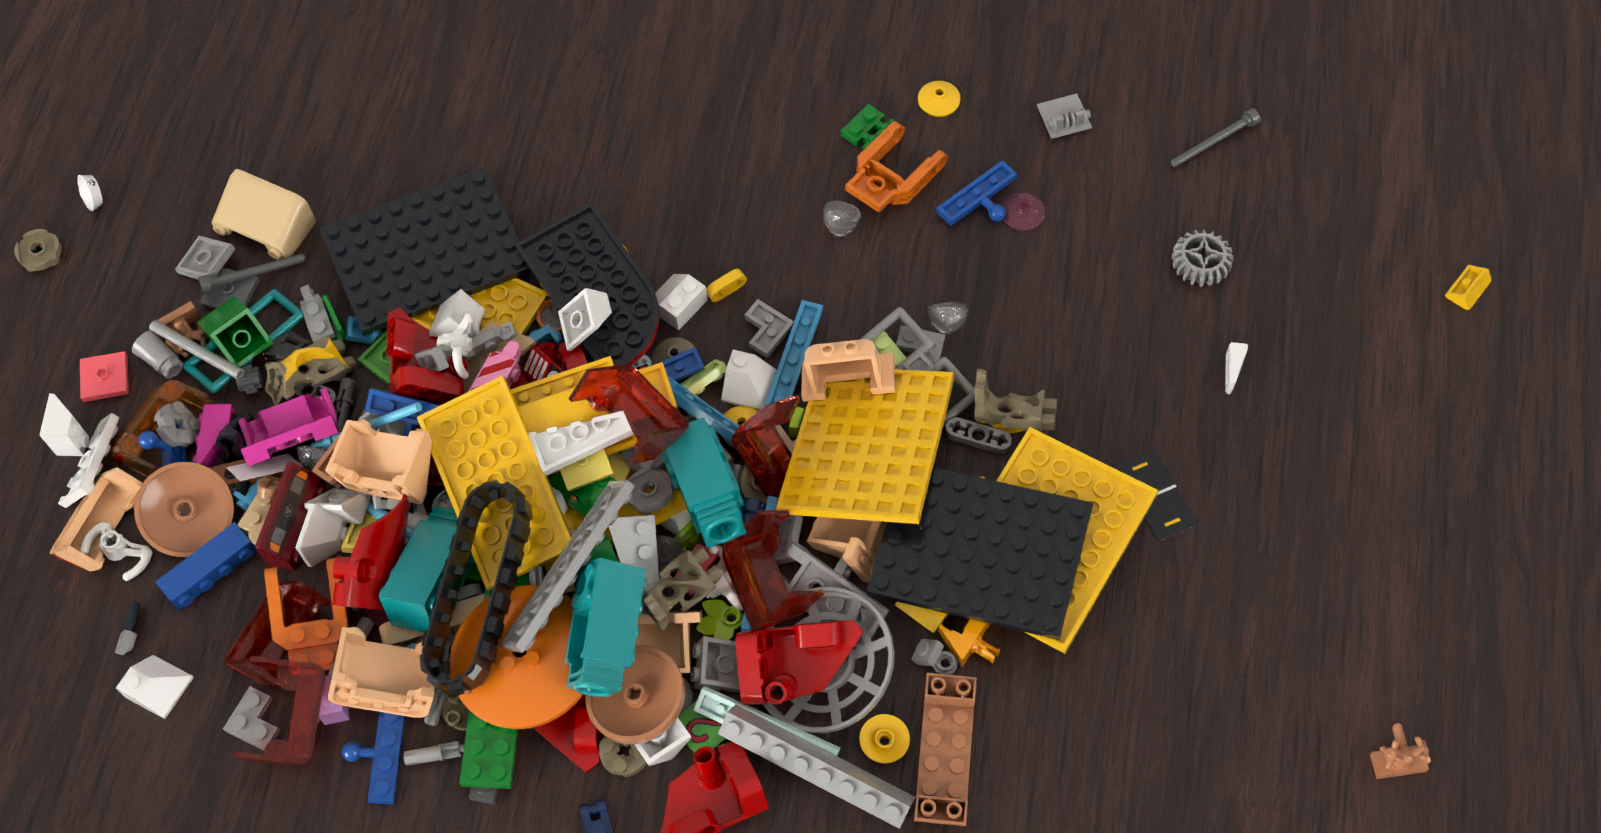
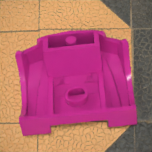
M322 388V395L315 398L309 393L259 411L258 419L247 422L245 418L239 419L238 422L247 447L241 449L247 466L270 459L272 453L295 446L312 438L318 441L338 433L337 416L327 388Z

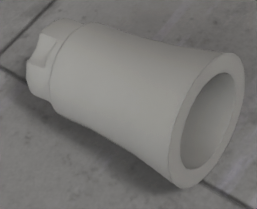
M149 330L140 335L134 342L132 353L147 362L165 378L171 379L181 372L182 361L179 360V357L155 332Z

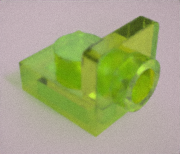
M692 520L674 537L676 547L682 552L688 547L692 548L697 543L699 536L703 539L701 533L697 534Z

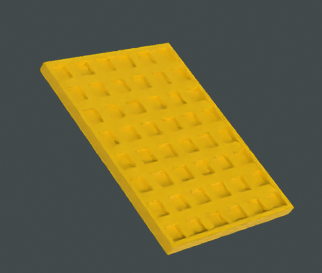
M895 369V392L873 395L870 389V378L826 382V399L808 401L776 505L777 514L919 524L955 379L954 372Z

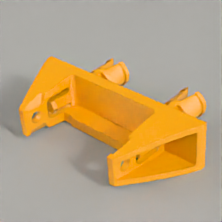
M970 619L962 634L949 630L942 626V624L939 625L938 632L950 652L957 658L958 665L961 668L971 653L979 654L992 664L995 661V656L998 657L1000 653L999 648L997 649L982 640L983 634L990 625L988 623Z

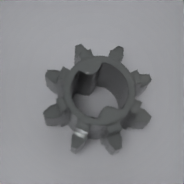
M252 364L241 366V369L244 370V375L239 380L235 379L238 390L240 392L246 391V394L258 392L257 389L263 387V378L259 367L253 368Z

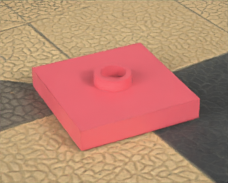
M125 351L80 359V398L83 402L129 394L128 355Z

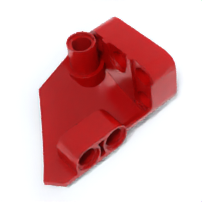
M401 308L389 312L386 348L387 356L391 357L389 392L438 405H443L463 395L464 380L456 372L452 356H447L449 367L436 372L428 370V367L423 366L421 368L414 355L422 350L437 346L438 337L429 336L430 330L409 317ZM462 357L463 366H464L465 370L467 371V370H468V363H467V361Z
M403 495L401 501L390 512L361 529L350 558L336 557L333 565V577L335 579H343L344 581L339 580L338 583L335 582L332 605L384 610L379 593L388 581L391 569L396 566L404 551L410 506L408 495Z
M854 620L797 624L793 625V627L745 630L737 633L735 646L740 696L743 705L780 704L787 700L823 691L838 672L864 631ZM777 685L782 687L784 691L783 697H779L776 694Z
M583 694L578 702L566 713L549 723L533 728L578 767L588 773L600 763L599 743L602 740V733L594 726L588 715L586 695Z
M728 741L717 746L716 751L712 747L704 746L694 752L693 759L695 764L669 784L667 805L660 833H720L725 828L769 809L760 781L742 746Z

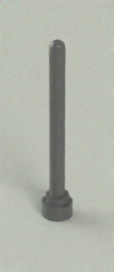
M1254 108L1243 112L1240 120L1172 159L1171 166L1177 167L1245 126L1253 127L1261 122L1259 113Z
M298 254L213 278V276L208 277V275L198 277L203 294L213 292L212 290L216 289V286L303 263L306 261V256Z

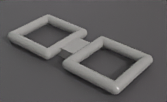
M898 307L861 339L872 341L900 318L923 345L897 365L895 369L941 371L944 368L947 372H954V380L968 395L946 413L944 427L949 419L959 415L975 401L974 387L947 357H942L934 365L928 360L925 354L934 347L933 341L902 307Z

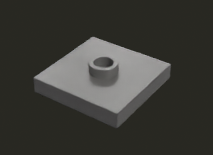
M198 236L175 270L180 275L195 279L204 275H208V277L213 276L214 278L235 248L230 243Z

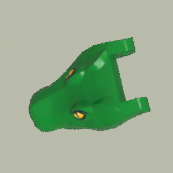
M561 472L547 476L551 487L561 492L566 504L585 517L609 481H617L609 476L568 492Z

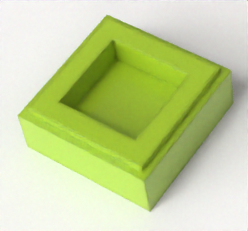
M795 407L789 425L790 437L797 438L804 417L803 408Z

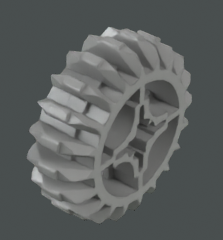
M1195 229L1192 234L1187 232L1184 238L1180 237L1176 245H1174V252L1172 253L1173 268L1177 269V275H1183V281L1191 280V286L1198 282L1200 287L1204 283H1207L1210 287L1213 282L1218 284L1221 278L1225 279L1228 272L1231 271L1234 259L1233 255H1231L1232 248L1228 247V241H1222V235L1214 236V231L1207 234L1205 229L1201 233H1198Z

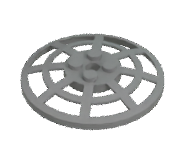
M818 587L791 596L778 605L763 622L764 624L767 621L779 620L788 611L806 602L809 616L795 625L817 623L823 620H854L864 631L861 637L865 645L853 649L823 691H819L828 693L829 705L817 706L809 704L808 701L814 693L791 699L790 701L794 705L786 715L779 712L772 703L762 704L773 717L807 733L839 731L864 718L877 705L889 685L894 668L895 655L893 638L889 627L881 613L869 601L847 589ZM837 597L850 600L853 603L847 615L837 612L819 613L815 599ZM861 607L868 610L877 620L885 637L872 642L867 631L856 621ZM776 624L761 629L775 628ZM887 647L888 666L881 687L870 682L875 667V652ZM868 655L866 673L864 678L853 673L855 659ZM847 681L858 687L849 697L839 702L837 689L842 687ZM864 690L875 696L860 713L842 722L841 709L853 703L862 695ZM802 709L814 713L831 712L832 725L812 727L799 724L794 720Z

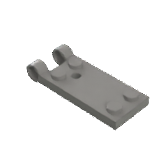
M793 542L787 551L791 558L802 564L791 583L778 572H773L767 582L772 588L787 598L802 591L813 589L816 583L821 587L847 589L869 601L881 613L883 618L889 612V609L813 556L804 546L797 542ZM837 597L815 599L819 613L837 612L847 615L853 603L850 600ZM806 602L798 605L803 610L808 612ZM861 607L856 621L862 625L870 638H872L880 625L868 610ZM823 620L822 622H829L835 620ZM862 637L859 638L854 647L858 648L865 645Z

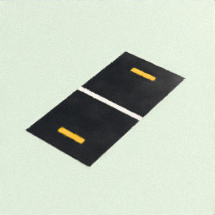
M1154 448L1115 464L1118 471L1158 490L1155 500L1145 515V519L1158 541L1198 524Z

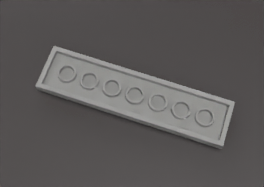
M628 480L609 481L499 645L506 650L522 653L533 645L535 634L547 624L549 613L563 600L562 594L565 589L576 581V573L581 566L586 565L590 560V552L594 546L602 542L605 537L604 531L608 525H612L619 516L617 512L621 506L631 499V491L635 485Z

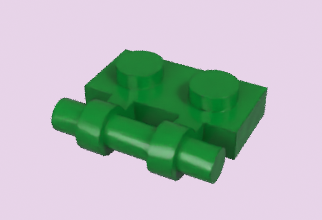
M868 104L841 130V136L856 147L864 142L865 144L862 146L864 150L894 120L889 119L886 123L883 122L885 115ZM874 130H877L874 135L871 134Z

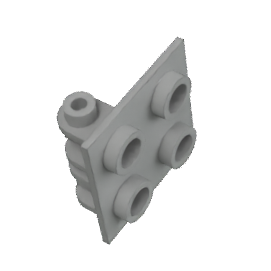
M1077 93L1037 104L1051 139L1092 128L1088 119L1091 118V113L1089 109L1085 110Z

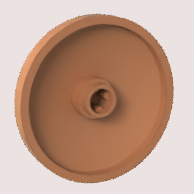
M193 462L172 463L153 472L141 485L134 506L135 521L143 538L158 551L176 557H189L230 526L234 515L233 497L225 481L210 468Z
M635 645V660L630 668L625 669L621 685L622 691L614 693L609 697L589 695L585 697L588 715L594 726L604 736L622 744H640L657 738L675 722L684 704L685 683L679 667L669 655L651 646Z

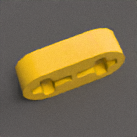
M734 269L712 282L706 289L707 295L712 302H718L741 288L747 281V278L740 269Z

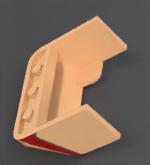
M118 467L101 473L93 481L95 483L94 489L88 496L85 495L51 548V555L90 572L102 568L105 560L103 557L104 553L99 546L102 534L97 535L87 555L80 552L82 542L86 534L100 522L110 523L113 530H115L124 513L131 508L134 509L137 493L143 484Z

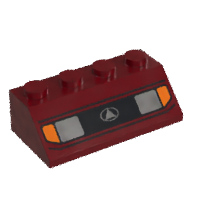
M289 461L286 464L255 548L268 566L295 571L297 564L302 560L295 547L308 512L304 503L327 492V488L319 476Z

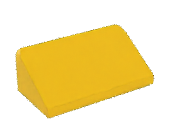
M1468 265L1445 294V297L1460 307L1470 310L1491 283L1489 269Z

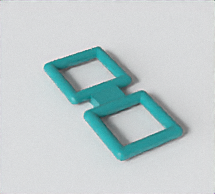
M272 289L250 307L249 310L255 316L269 303L276 300L293 314L269 335L270 339L275 343L301 321L304 315L302 310L276 289ZM210 341L204 348L212 352L216 349V346ZM195 355L183 364V368L211 393H216L233 378L224 373L216 381L212 382L195 367L202 361V359ZM253 358L242 366L249 365L253 361Z

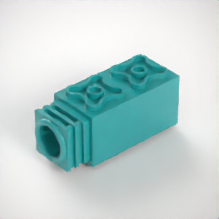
M705 417L660 433L662 443L658 444L674 490L679 488L697 534H702L707 548L746 534L740 508L744 506L740 489L730 464L725 459L723 448L713 425L708 426Z
M434 506L432 508L433 511L429 514V518L426 521H419L396 566L391 569L389 579L379 593L380 601L391 626L424 633L428 630L429 617L432 607L435 606L437 599L435 596L439 582L443 578L442 572L445 561L449 557L450 544L457 529L456 523L458 518L454 508ZM471 551L462 579L461 587L465 582V577L468 570L472 568L475 561Z
M600 557L580 567L576 573V588L571 601L573 613L564 663L570 665L566 688L573 689L584 695L609 697L614 693L622 691L621 685L625 669L630 668L635 660V642L639 634L637 623L638 616L643 608L642 595L646 586V578L644 577L646 569Z

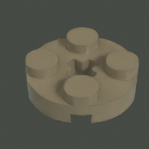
M35 229L25 233L22 236L24 239L20 244L17 242L15 245L14 253L16 259L29 272L47 269L50 266L57 265L60 261L61 243L56 235L49 233L45 229ZM37 247H41V248H42V250H41L40 252H38V253H33V252L37 251Z
M606 736L599 743L601 762L611 774L630 777L639 773L647 764L634 744L618 743ZM622 746H629L631 748L629 749V755L626 757L624 754L618 755Z

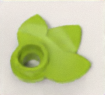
M722 600L704 601L702 606L707 616L699 622L696 630L706 636L714 635V638L730 640L733 637L734 630L742 625L743 613L734 606L728 607ZM730 616L736 617V620L733 622H729L727 619Z

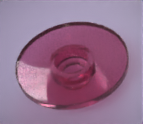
M1016 193L1009 196L1002 204L1006 210V216L1003 221L1012 229L1018 231L1033 230L1044 220L1045 207L1042 201L1032 194Z

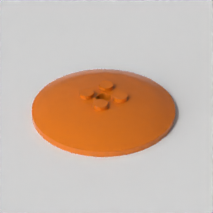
M517 586L511 592V604L508 614L504 618L503 623L505 626L501 639H498V651L495 662L491 665L489 676L482 685L472 689L471 693L458 695L463 704L476 717L501 728H533L557 719L571 709L583 696V694L573 689L566 688L570 665L564 663L573 607L571 606L572 598L568 595L562 594L563 600L556 608L551 610L548 615L549 620L547 624L535 634L533 645L523 657L518 658L515 657V651L506 650L499 644L538 586ZM491 596L473 609L463 621L455 636L450 654L451 679L461 676L467 671L474 659Z

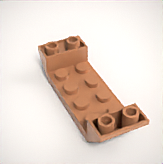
M927 673L914 821L966 826L977 677Z

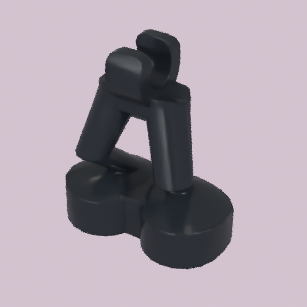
M237 413L235 418L224 426L225 429H222L216 438L217 446L225 450L223 461L226 464L244 459L241 449L245 447L242 445L245 438L238 420L245 418V416L241 413ZM248 413L247 418H245L247 422L254 420L252 413Z

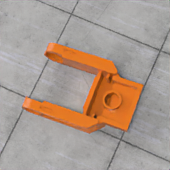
M896 121L892 122L857 156V174L845 185L847 192L879 213L889 203L892 205L908 204L942 170L948 159L946 153L938 150L931 158L928 157L905 181L901 176L879 163L904 135L905 127Z
M336 558L326 559L331 602H333L335 582L343 581V579H335L333 577V565ZM278 568L264 569L272 639L288 651L291 676L330 670L336 659L342 627L349 628L346 607L332 605L333 620L323 619L291 624L286 627L282 592L277 576Z

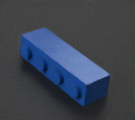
M234 522L155 583L173 605L180 610L183 607L189 606L202 592L210 590L219 579L228 576L240 563L249 560L257 549Z

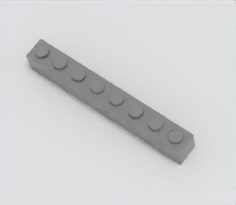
M737 704L727 712L718 732L719 735L899 829L916 798Z

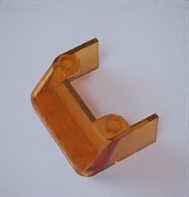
M169 380L155 386L111 445V456L118 463L149 477L158 468L139 458L144 448L139 445L138 439L141 433L145 431L153 432L158 425L157 420L154 422V417L159 407L164 404L174 403L180 399L202 409L204 404L213 403L207 394L177 380Z

